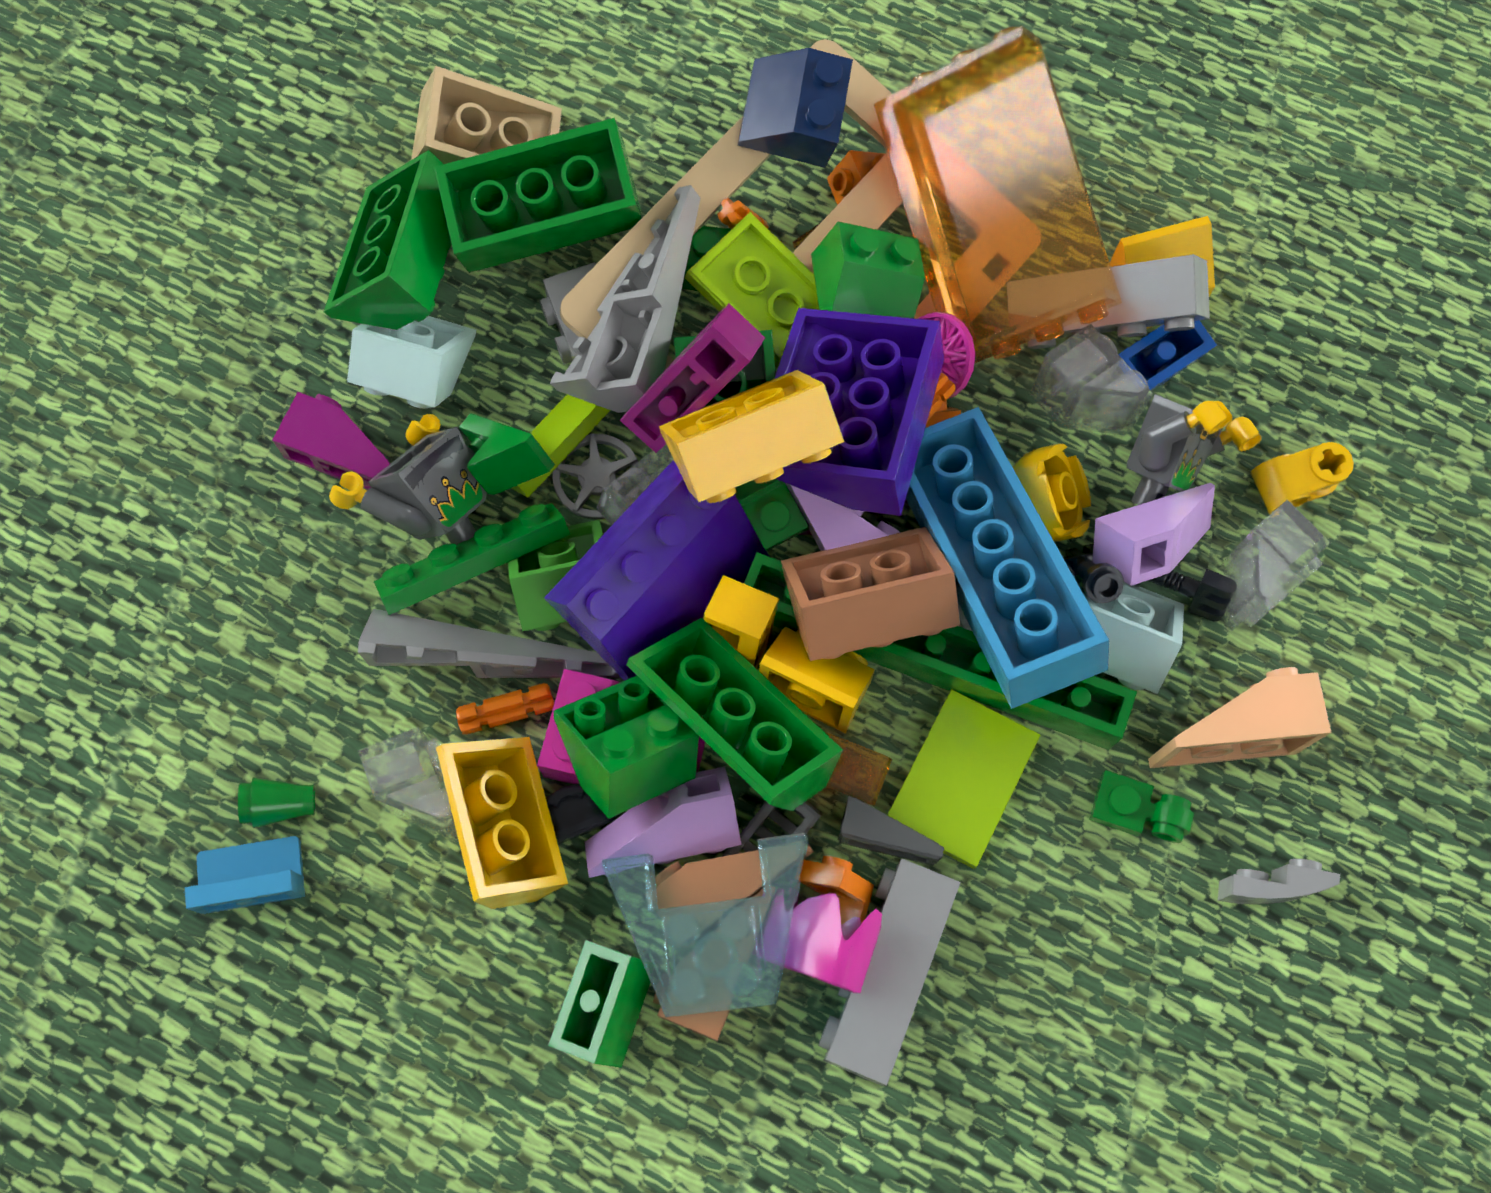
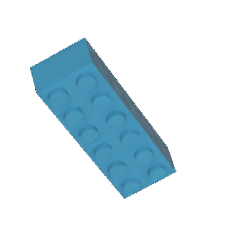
M974 408L925 428L906 500L920 528H927L953 569L958 604L1011 709L1107 671L1109 639L980 408Z

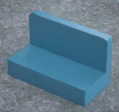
M291 836L201 851L197 854L198 885L185 887L186 909L200 914L305 897L301 841L298 837Z

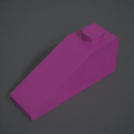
M728 303L624 414L620 421L655 453L659 452L666 445L659 426L702 409L751 361L765 337Z
M297 392L272 439L285 459L341 479L342 474L346 472H356L363 480V488L367 490L371 488L368 481L391 464L342 410V406L334 399L322 394H317L313 398Z

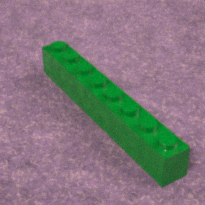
M757 552L744 584L779 598L773 626L781 629L787 627L797 631L798 626L781 561ZM960 626L943 629L935 635H918L897 640L885 647H868L852 651L872 663L948 691L952 689L977 702L1106 750L1111 749L1123 738L1137 695V691L1092 676L1011 709L973 632Z

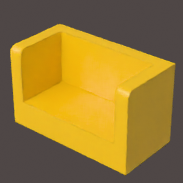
M723 575L704 612V621L712 624V628L757 669L770 642L779 598Z

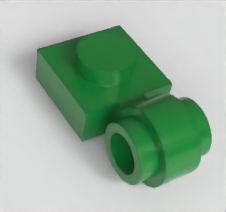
M1105 770L1101 775L1089 820L1135 836H1139L1142 833L1146 821L1149 822V825L1153 826L1151 834L1154 837L1172 843H1181L1183 836L1190 834L1194 813L1190 810L1192 803L1176 795L1162 794L1160 802L1150 803L1154 789L1153 785Z

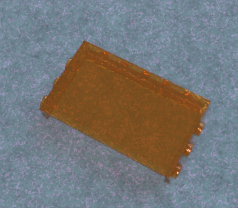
M1023 26L1010 27L998 32L993 37L992 42L978 49H969L958 53L952 58V63L937 71H927L917 75L912 79L909 86L874 104L913 238H917L919 241L925 279L935 312L952 314L965 324L973 339L975 349L974 364L994 356V359L1013 356L1022 350L1021 344L1036 339L1037 342H1044L1057 338L1065 333L1063 327L1080 321V324L1099 321L1109 315V308L1122 303L1040 39Z

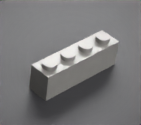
M1194 254L1008 282L1011 338L1027 342L1028 348L1031 349L1056 346L1057 338L1072 337V343L1096 342L1101 340L1100 333L1117 331V337L1143 336L1147 334L1146 327L1164 325V331L1190 330L1195 328L1194 321L1210 319L1207 261Z
M905 859L899 861L895 871L885 868L875 897L883 900L880 908L882 923L878 940L860 994L839 988L838 995L846 998L839 1019L831 1015L829 1016L818 1046L827 1049L823 1059L824 1062L878 1085L887 1086L961 882Z

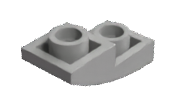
M1290 859L1289 864L1272 870L1271 881H1268V873L1251 869H1238L1236 874L1219 881L1217 901L1252 905L1293 901L1339 885L1340 874L1322 871L1321 863L1307 859Z

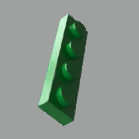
M552 503L532 505L522 510L518 518L502 525L490 524L484 526L474 533L473 538L457 545L453 543L441 545L432 550L427 558L414 564L404 563L393 566L384 572L382 578L375 580L374 584L388 615H391L568 536L570 532L564 517Z

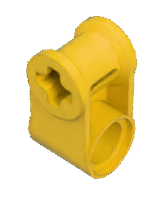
M1326 442L1293 454H1285L1267 460L1252 469L1250 473L1269 515L1272 516L1282 513L1281 508L1289 511L1306 502L1329 495L1340 482L1348 478L1353 471L1354 462L1347 448L1338 443Z

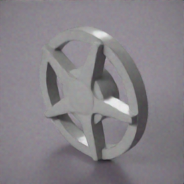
M590 434L553 471L552 478L557 497L569 511L588 519H604L617 515L633 502L640 488L641 471L637 457L624 442L609 435ZM597 444L612 446L621 451L627 458L609 462L607 459L599 456ZM590 445V458L585 460L580 466L564 464L574 451L583 446ZM632 466L634 473L633 484L627 496L623 498L614 486L616 473ZM561 473L578 478L582 489L575 504L563 492L560 482ZM608 494L618 503L605 510L581 508L591 495Z

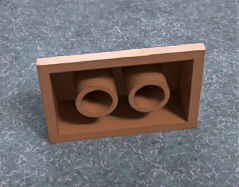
M926 527L781 560L799 634L810 661L821 658L835 659L847 652L868 647H885L897 640L918 635H935L943 629L960 626L954 571Z

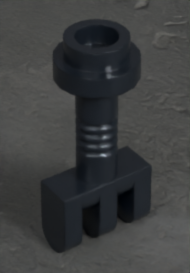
M1094 543L1084 545L1083 553L1077 548L1065 550V557L1063 559L1072 575H1079L1083 579V591L1092 601L1108 603L1120 596L1124 583L1122 573L1111 564H1095L1093 562Z
M1206 569L1201 581L1184 576L1183 574L1179 575L1174 570L1168 574L1147 580L1165 588L1169 587L1174 592L1178 591L1179 594L1192 598L1193 600L1188 612L1213 622L1222 620L1231 602V598L1237 590V584L1233 579ZM1141 583L1135 584L1134 586L1139 587Z

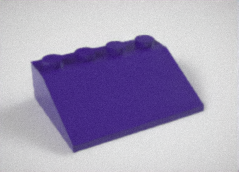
M798 308L774 379L799 370L824 383L844 442L831 447V454L819 461L802 463V460L783 467L784 473L775 479L852 510L901 516L944 362L940 321Z
M673 460L544 599L625 681L637 676L627 666L628 658L700 618L704 619V612L722 576H727L744 584L756 553L758 552L769 556V554L763 547L735 494L716 503H708L707 500L698 502L689 492Z

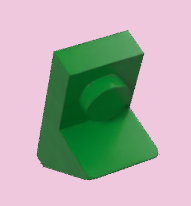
M472 413L459 426L471 442L469 448L476 452L468 462L467 470L490 495L501 493L546 474L555 466L554 462L531 433Z
M773 479L764 483H755L752 480L735 487V496L766 552L809 529L807 522L784 482Z

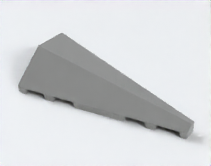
M691 185L679 187L674 195L678 201L666 221L656 220L651 228L654 239L643 255L640 253L633 255L597 309L601 319L587 339L579 337L573 345L577 355L564 374L555 372L550 384L557 391L617 413L627 412L664 372L700 203V197Z
M377 609L372 610L358 644V654L368 666H470L477 678H561L564 669L603 678L620 677L597 652L398 613L388 615L387 611Z

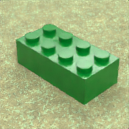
M615 117L434 167L453 252L468 273L630 230L643 218L624 141Z

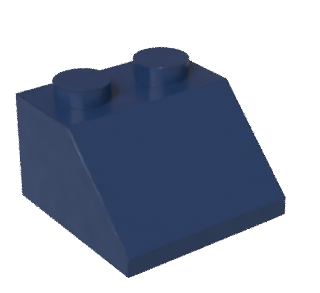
M809 47L755 59L752 66L737 146L825 168L839 142L853 59Z

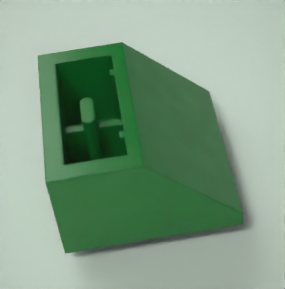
M638 676L554 710L555 723L580 786L608 819L696 778L699 735Z

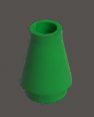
M255 777L252 778V782L239 784L238 818L240 824L252 823L253 828L300 816L315 815L314 785H300Z

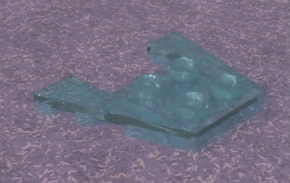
M799 833L757 839L763 887L762 896L658 909L653 856L650 854L602 860L603 870L665 1017L776 1005L790 938L789 930L794 905L797 902L801 883L799 880L804 855L806 856L808 848L807 834Z

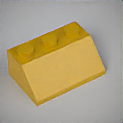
M799 370L659 426L689 492L698 502L707 500L708 503L720 502L733 496L736 493L735 487L754 480L755 483L771 481L784 473L783 467L802 460V463L819 461L831 454V447L844 442L824 383Z
M530 737L447 743L436 747L473 901L488 908L497 909L536 902L567 885L568 880Z

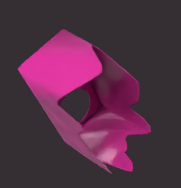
M799 886L792 890L787 902L785 901L784 889L779 888L752 954L778 966L860 994L881 930L882 913L874 909L862 924L860 918L854 916L841 925L840 905L836 894H821L808 898L797 906Z

